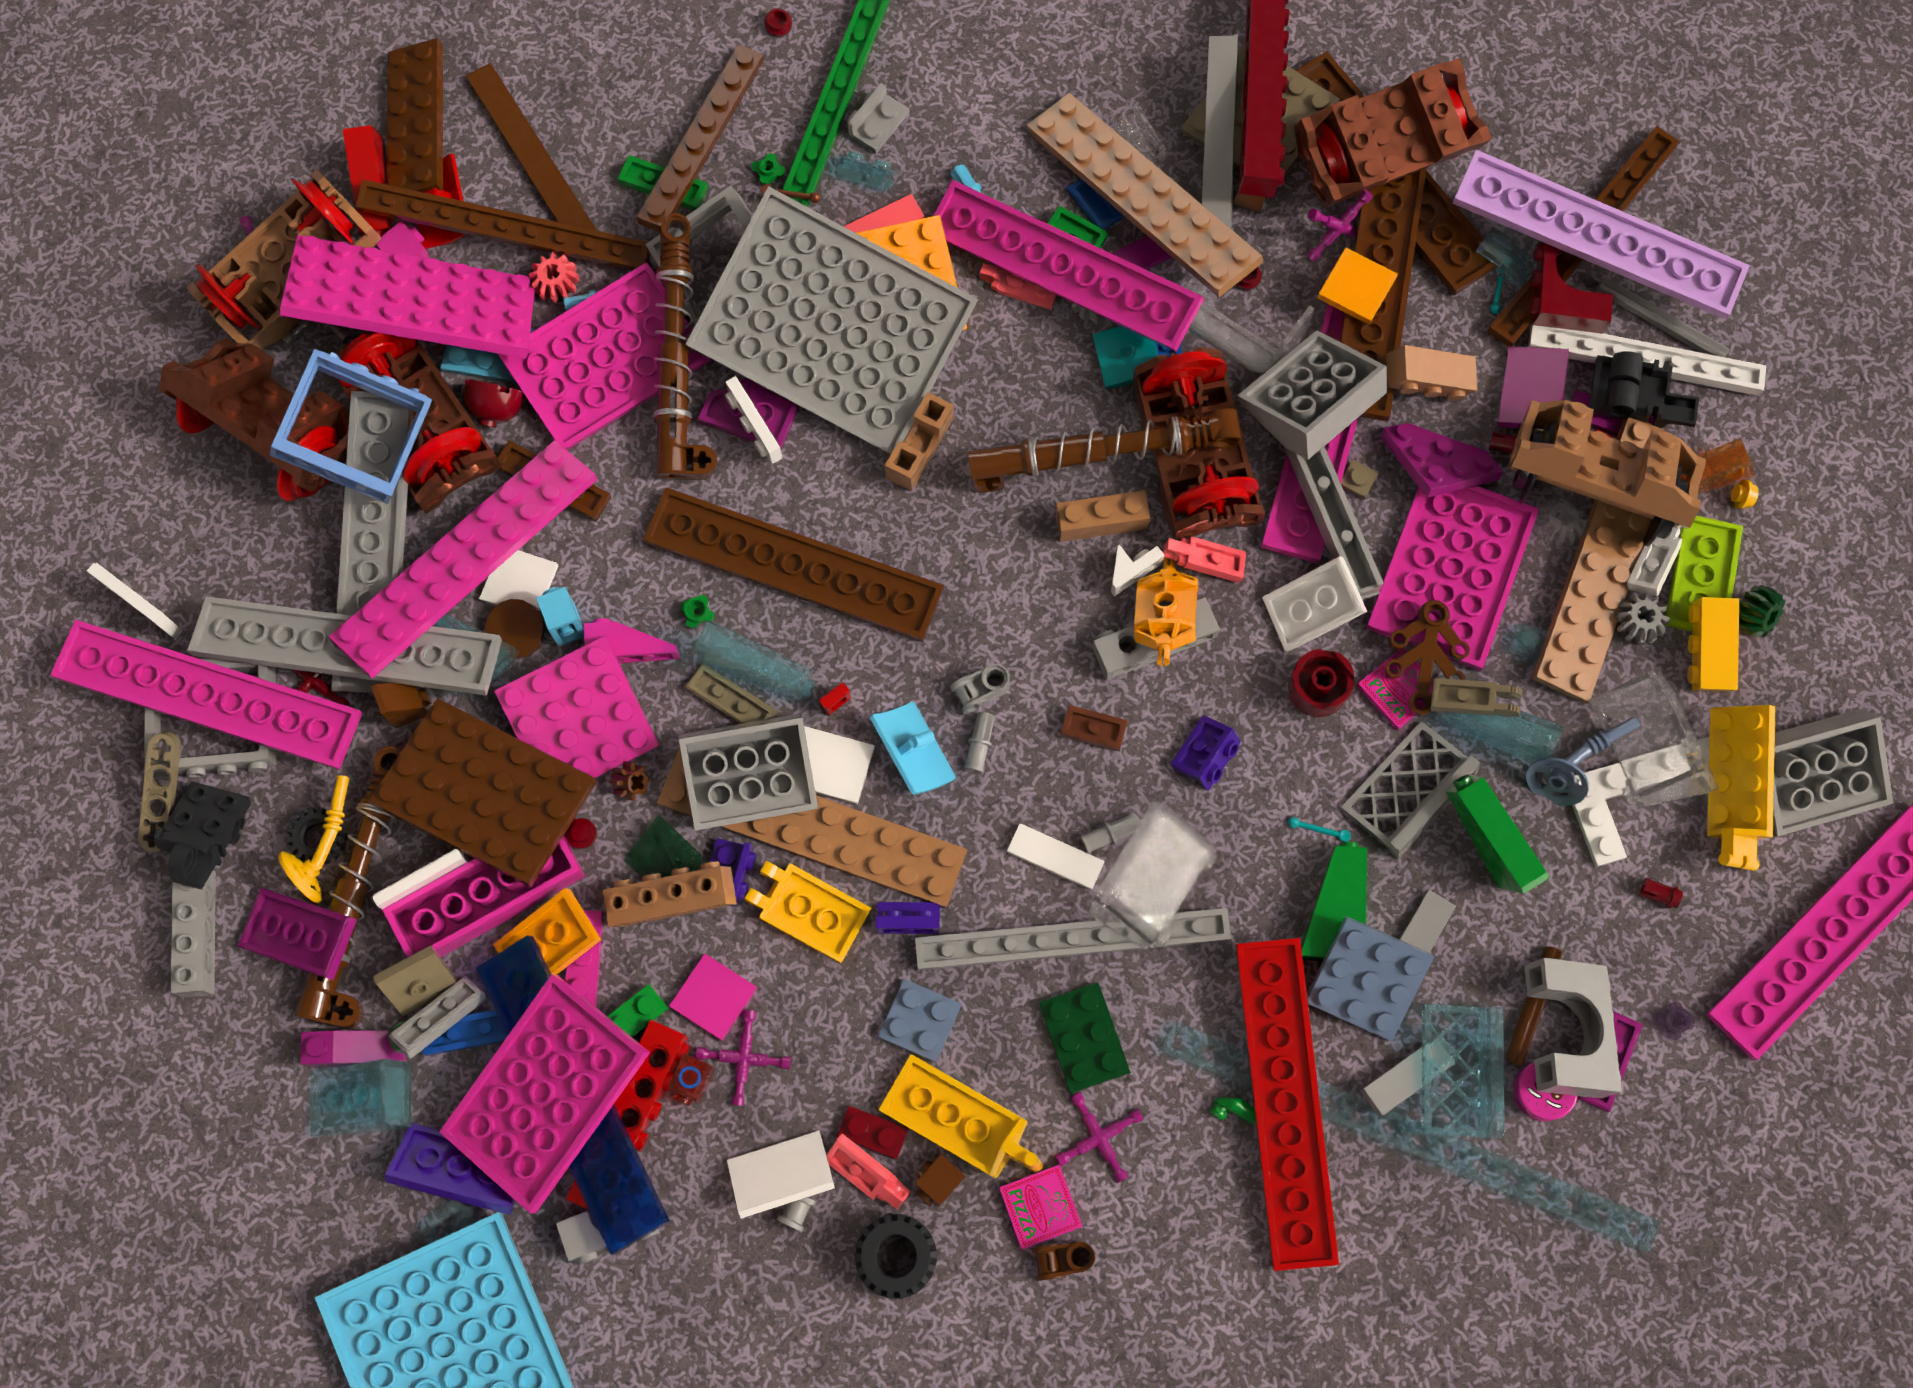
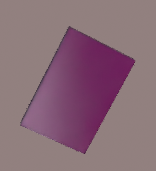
M1509 346L1498 427L1520 428L1531 400L1538 402L1563 400L1569 349ZM1533 424L1532 429H1545L1544 427Z

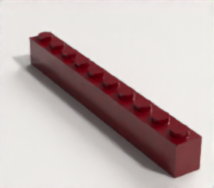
M1247 0L1239 194L1274 198L1277 186L1282 187L1285 170L1280 168V163H1283L1285 156V145H1281V139L1283 140L1285 136L1286 122L1281 120L1282 116L1284 117L1287 106V99L1282 98V93L1285 94L1287 87V76H1283V71H1286L1288 63V53H1284V49L1287 48L1289 31H1284V27H1287L1290 10L1285 9V5L1288 4L1289 0Z

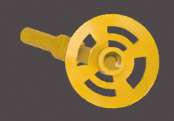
M338 775L336 778L330 810H326L325 813L328 815V817L324 818V821L327 822L323 824L325 831L312 860L308 859L302 862L294 855L285 851L278 854L279 862L290 880L307 898L315 903H319L322 900L321 888L316 876L320 874L319 870L322 869L337 833L342 831V827L339 825H342L344 822L341 818L345 817L342 811L350 779L346 776Z

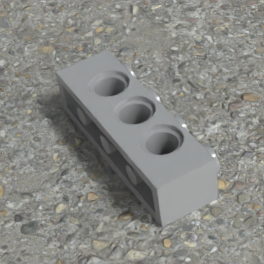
M1206 597L1197 600L1196 641L1171 650L1170 656L1218 637L1220 628ZM1134 620L1124 626L1125 629L1115 633L1113 630H1108L1099 634L1093 642L1092 649L1106 681L1157 661V650L1135 642ZM1128 642L1134 646L1135 650L1125 653L1121 651L1119 645Z
M214 870L202 890L175 882L172 883L171 993L180 997L214 995L216 871Z

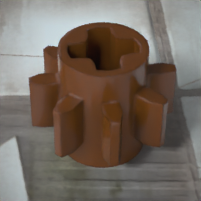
M628 761L623 762V768L614 767L611 780H609V783L615 789L613 795L624 797V799L631 801L635 800V794L644 795V790L649 781L643 773L645 767Z

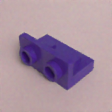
M1202 715L1170 765L1174 770L1197 780L1202 788L1209 791L1212 785L1220 780L1223 769L1229 759H1232L1237 754L1240 740L1233 728Z
M716 838L710 862L718 861L720 866L731 867L737 902L736 905L731 906L737 908L739 900L745 901L744 898L747 895L749 883L744 881L747 870L753 871L757 853L752 852L753 846L751 843L745 842L740 844Z
M879 902L877 904L876 916L877 934H940V905L934 902Z

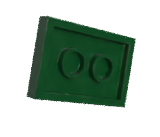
M1099 982L1039 1002L1070 1094L1131 1073Z

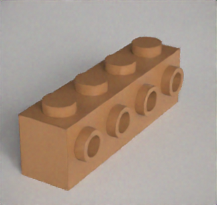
M718 861L701 864V870L690 872V868L687 867L671 870L672 876L661 878V873L642 876L643 882L632 884V879L613 882L614 888L603 890L608 927L630 926L736 905L731 867L720 866Z

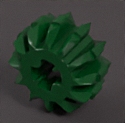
M1755 585L1751 588L1750 592H1745L1744 598L1739 601V629L1743 633L1756 638L1768 635L1769 631L1774 630L1776 623L1780 622L1779 618L1784 613L1782 608L1785 605V600L1782 595L1777 593V590L1763 585Z

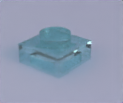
M1517 623L1509 653L1537 661L1547 631Z

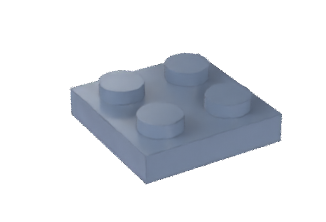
M904 979L878 1037L937 1063L962 1004Z

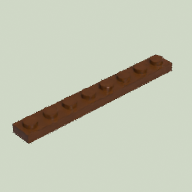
M739 44L737 45L637 216L638 224L661 232L664 218L669 214L677 212L764 60L762 53Z

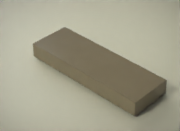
M704 663L700 665L685 686L686 690L739 724L771 719L778 713L777 710Z

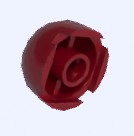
M465 379L462 400L467 412L479 418V425L496 428L497 422L505 423L515 418L522 405L524 393L514 388L506 389L501 385Z

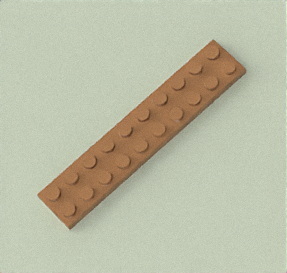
M1068 93L1027 125V130L1038 142L1218 298L1263 263V256L1072 94Z
M1628 417L1627 419L1623 418L1616 439L1622 442H1632L1637 447L1643 448L1652 429L1659 432L1666 431L1648 422ZM1594 500L1532 674V680L1585 704L1590 702L1618 622L1615 616L1621 612L1619 605L1626 599L1629 590L1627 582L1643 550V539L1652 519Z
M679 747L657 804L692 817ZM817 795L818 809L719 826L915 898L934 902L943 908L948 906L968 849Z

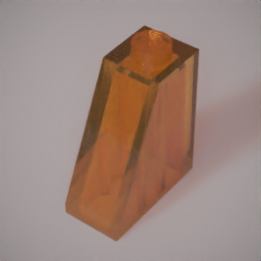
M1741 438L1698 455L1706 459L1698 495L1738 483L1743 479L1748 480L1756 477L1752 462ZM1681 474V479L1686 480L1687 476Z

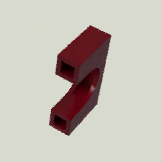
M1538 240L1533 251V261H1537V269L1533 271L1531 287H1535V296H1532L1529 313L1533 314V325L1603 334L1611 323L1613 294L1581 291L1566 284L1556 268V257L1565 253V251Z

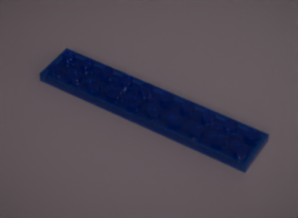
M527 935L476 967L507 1035H509L551 976V972L534 937ZM613 1104L569 1166L610 1255L621 1252L670 1222Z

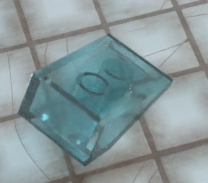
M381 1059L311 1072L310 1137L380 1132L411 1127V1062Z

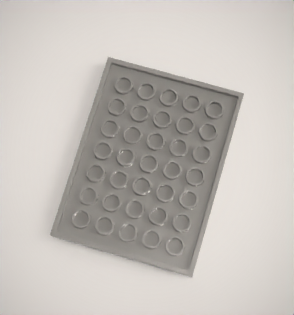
M768 186L685 345L891 455L898 441L904 442L912 427L913 416L926 393H930L978 299Z

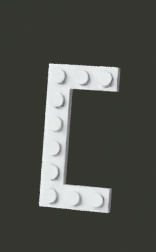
M1710 736L1584 773L1589 782L1588 794L1583 801L1572 806L1595 867L1627 858L1606 800L1709 770ZM1575 775V782L1581 785L1579 776Z

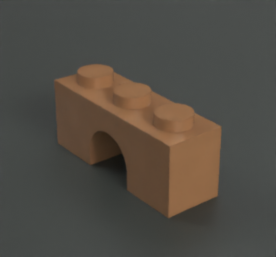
M929 392L926 393L913 416V424L904 442L898 441L885 464L886 479L910 491L913 490L954 419L953 404Z

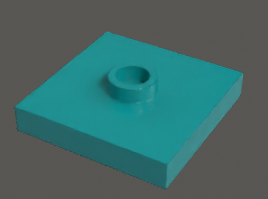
M1122 326L1092 334L1106 390L1133 383L1134 368L1158 356L1154 341Z

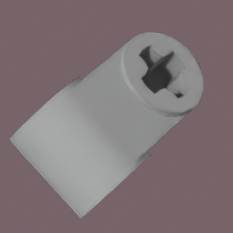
M992 664L952 683L950 689L952 692H956L963 706L961 709L963 714H969L1004 695L1010 685L1009 674L1002 665ZM999 675L1004 679V682L1000 686L994 687L988 684L989 678Z

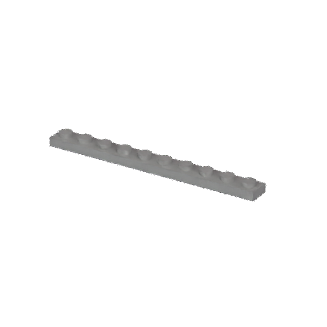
M1222 908L915 938L918 971L1224 942L1231 940L1228 909Z

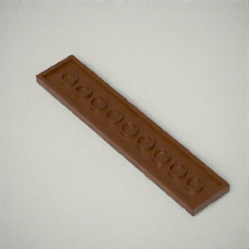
M1328 51L1296 70L1340 98V101L1358 95L1359 99L1365 97ZM1426 170L1415 249L1455 296L1499 267L1502 260L1458 207L1452 204L1453 201Z
M1426 168L1369 190L1373 198L1368 203L1363 204L1360 209L1354 252L1398 275L1370 325L1344 312L1340 342L1387 366L1386 353L1401 346ZM1388 381L1387 393L1359 417L1388 422L1394 389L1388 388Z
M667 487L643 538L644 543L920 642H923L944 590L943 584Z

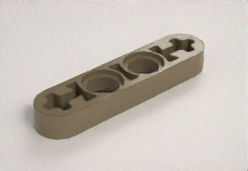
M161 732L153 736L147 746L138 841L140 846L148 852H158L161 850L157 849L156 844H153L152 838H148V835L154 832L156 824L149 823V821H163L164 824H160L156 828V831L160 829L163 832V827L175 807L181 744L178 737L171 732ZM166 739V745L171 746V750L164 753L163 761L170 760V764L166 762L155 763V760H159L163 756V749L158 747L157 744ZM156 769H163L168 773L169 780L166 785H160L155 782L153 774ZM153 799H159L164 802L166 810L163 815H156L151 811L150 804Z

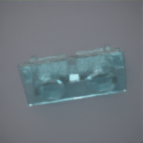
M852 151L848 152V156L839 153V157L845 161L844 164L838 165L836 175L841 176L842 180L861 184L863 174H866L868 176L865 186L885 192V189L891 191L894 180L890 179V175H897L898 173L891 169V163L876 159L873 164L864 161V155Z

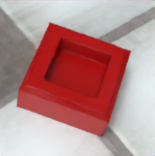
M842 682L819 700L821 709L826 715L830 716L851 699L850 690Z

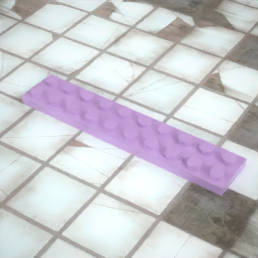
M1479 150L1475 151L1452 204L1725 320L1731 314L1750 267L1746 263Z

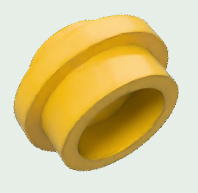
M1745 479L1736 484L1731 491V500L1734 502V507L1737 509L1753 507L1758 498V487L1753 485L1750 480Z

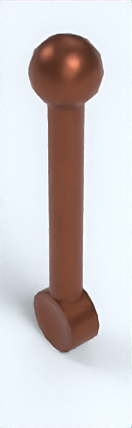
M769 184L763 185L761 188L762 195L765 194L768 186L771 188L772 186ZM775 189L788 197L807 199L812 203H818L821 199L820 194L817 192L807 194Z

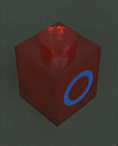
M684 1053L667 1088L675 1093L672 1099L689 1107L692 1101L700 1104L716 1068Z

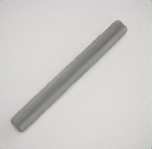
M1604 277L1596 287L1597 293L1613 294L1612 302L1696 351L1720 357H1726L1729 349L1611 279Z

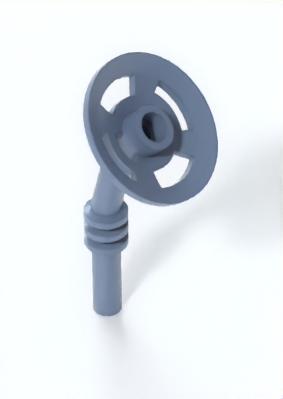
M1633 716L1604 733L1600 731L1597 735H1592V739L1587 738L1585 744L1564 760L1553 757L1536 760L1529 766L1526 773V781L1530 790L1534 794L1548 798L1555 805L1571 806L1580 803L1588 794L1589 782L1584 772L1577 765L1591 754L1597 755L1598 750L1600 752L1604 751L1605 748L1611 746L1610 743L1639 728V721ZM1573 771H1575L1581 780V785L1575 782V775ZM1536 772L1544 773L1543 777L1547 783L1546 785L1542 786L1538 782ZM1555 791V792H1559V793H1567V792H1571V791H1572L1574 794H1570V795H1559V794H1555V793H1553V792Z

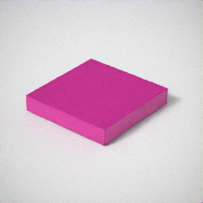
M704 953L670 1004V1007L723 1041L757 990V987Z

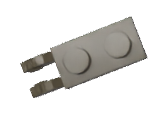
M1434 678L1431 711L1490 716L1497 714L1502 717H1518L1521 711L1520 706L1496 703V696L1503 699H1519L1522 697L1523 690L1517 686L1497 685V682Z

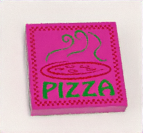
M1405 647L1398 650L1357 684L1358 688L1397 731L1416 716L1409 710L1408 700L1416 692L1420 664L1416 661L1407 667L1397 679L1388 678L1385 675L1384 668L1390 660L1399 659L1408 651ZM1392 664L1389 666L1392 674L1399 673L1400 670L1397 665ZM1431 677L1430 689H1429V692H1430L1431 694H1432V690H1433V681H1434L1432 677ZM1417 699L1415 700V706L1418 709H1424L1425 702Z
M1060 1165L999 1187L1021 1250L1083 1227Z

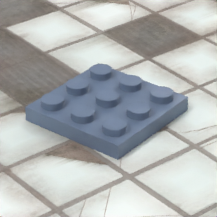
M1345 915L1307 992L1308 1004L1393 1041L1434 956L1427 951Z

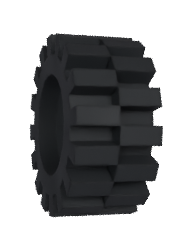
M313 807L307 808V813L300 811L297 813L299 818L297 820L292 818L290 821L293 824L292 828L287 827L286 833L290 835L286 838V843L290 845L288 849L303 862L308 859L312 860L317 849L308 846L306 836L311 828L323 826V824L327 823L324 821V818L328 817L325 814L326 810L324 808L318 807L317 810ZM344 824L339 825L342 827V831L337 833L325 860L326 865L331 863L332 858L337 859L340 856L338 854L339 851H344L346 847L344 840L347 841V835L345 834L346 827Z

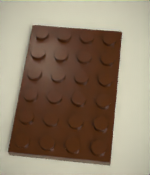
M437 698L369 799V802L378 809L531 888L597 781L595 777Z

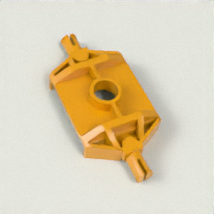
M1164 558L1163 569L1160 572L1140 578L1137 581L1135 642L1157 650L1156 662L1159 666H1163V657L1165 666L1170 664L1171 650L1196 641L1198 579L1177 572L1175 569L1176 561L1170 560L1169 565L1168 558ZM1166 600L1173 602L1169 606L1159 605L1160 602Z

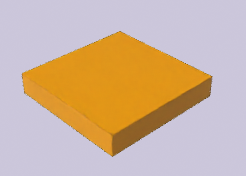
M1345 248L1317 298L1370 325L1398 274Z

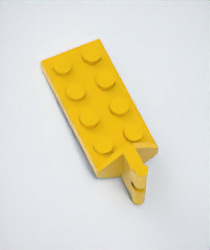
M1772 705L1710 708L1707 836L1722 838L1721 854L1718 857L1721 865L1756 871L1760 865L1757 860V839L1773 837L1775 706Z
M912 1054L909 1056L880 1106V1112L995 1179L1010 1159L1035 1173L1042 1170L1043 1164L1036 1154L1018 1145L1028 1123L1027 1120Z

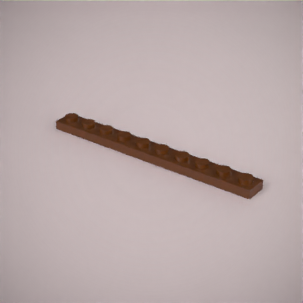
M1656 126L1595 200L1624 212L1677 148L1680 141ZM1568 252L1556 257V268L1564 282L1570 278L1584 259ZM1532 277L1487 331L1508 347H1513L1533 322V314L1529 313L1531 298L1535 296V287H1531Z
M362 179L356 203L357 210L545 252H553L554 254H564L568 257L632 271L646 263L649 252L645 245L648 243L647 241Z

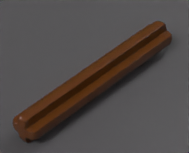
M1546 946L1541 959L1561 960L1563 954L1561 950L1555 947ZM1527 996L1505 1056L1507 1062L1516 1066L1524 1064L1547 999Z

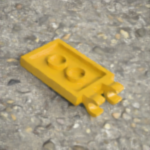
M765 861L760 874L775 882L767 896L750 888L744 898L745 901L763 910L759 916L760 920L841 964L872 908L789 863L784 871L776 865Z

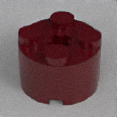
M1322 649L1309 651L1299 659L1290 675L1288 682L1289 696L1293 704L1301 712L1311 717L1330 716L1339 711L1351 695L1354 686V670L1350 662L1338 652ZM1316 681L1319 682V683L1322 682V681H1324V682L1326 683V686H1324V685H1320V686H1319V685L1316 683Z

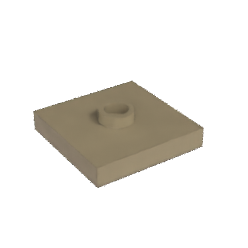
M432 945L373 976L376 985L402 1016L433 1001L458 982L455 975Z

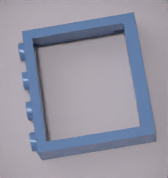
M314 349L271 445L270 456L389 504L432 399L419 393L417 388L407 389L398 385V382L389 376L381 375L379 377L372 374L368 368L361 364L344 362L333 352L328 354ZM317 371H321L417 412L388 482L287 440Z

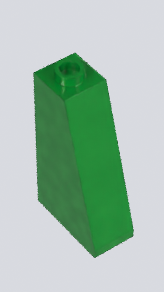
M1466 774L1453 782L1454 786L1445 792L1498 887L1524 894L1549 879L1547 871L1484 777Z
M1340 842V845L1335 846L1331 851L1301 942L1303 960H1324L1345 915L1366 924L1367 847H1358L1356 842Z

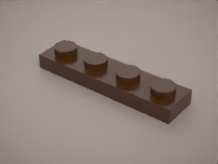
M509 440L497 458L502 466L498 470L513 477L535 458L537 454ZM592 484L567 507L597 522L612 497L610 493Z

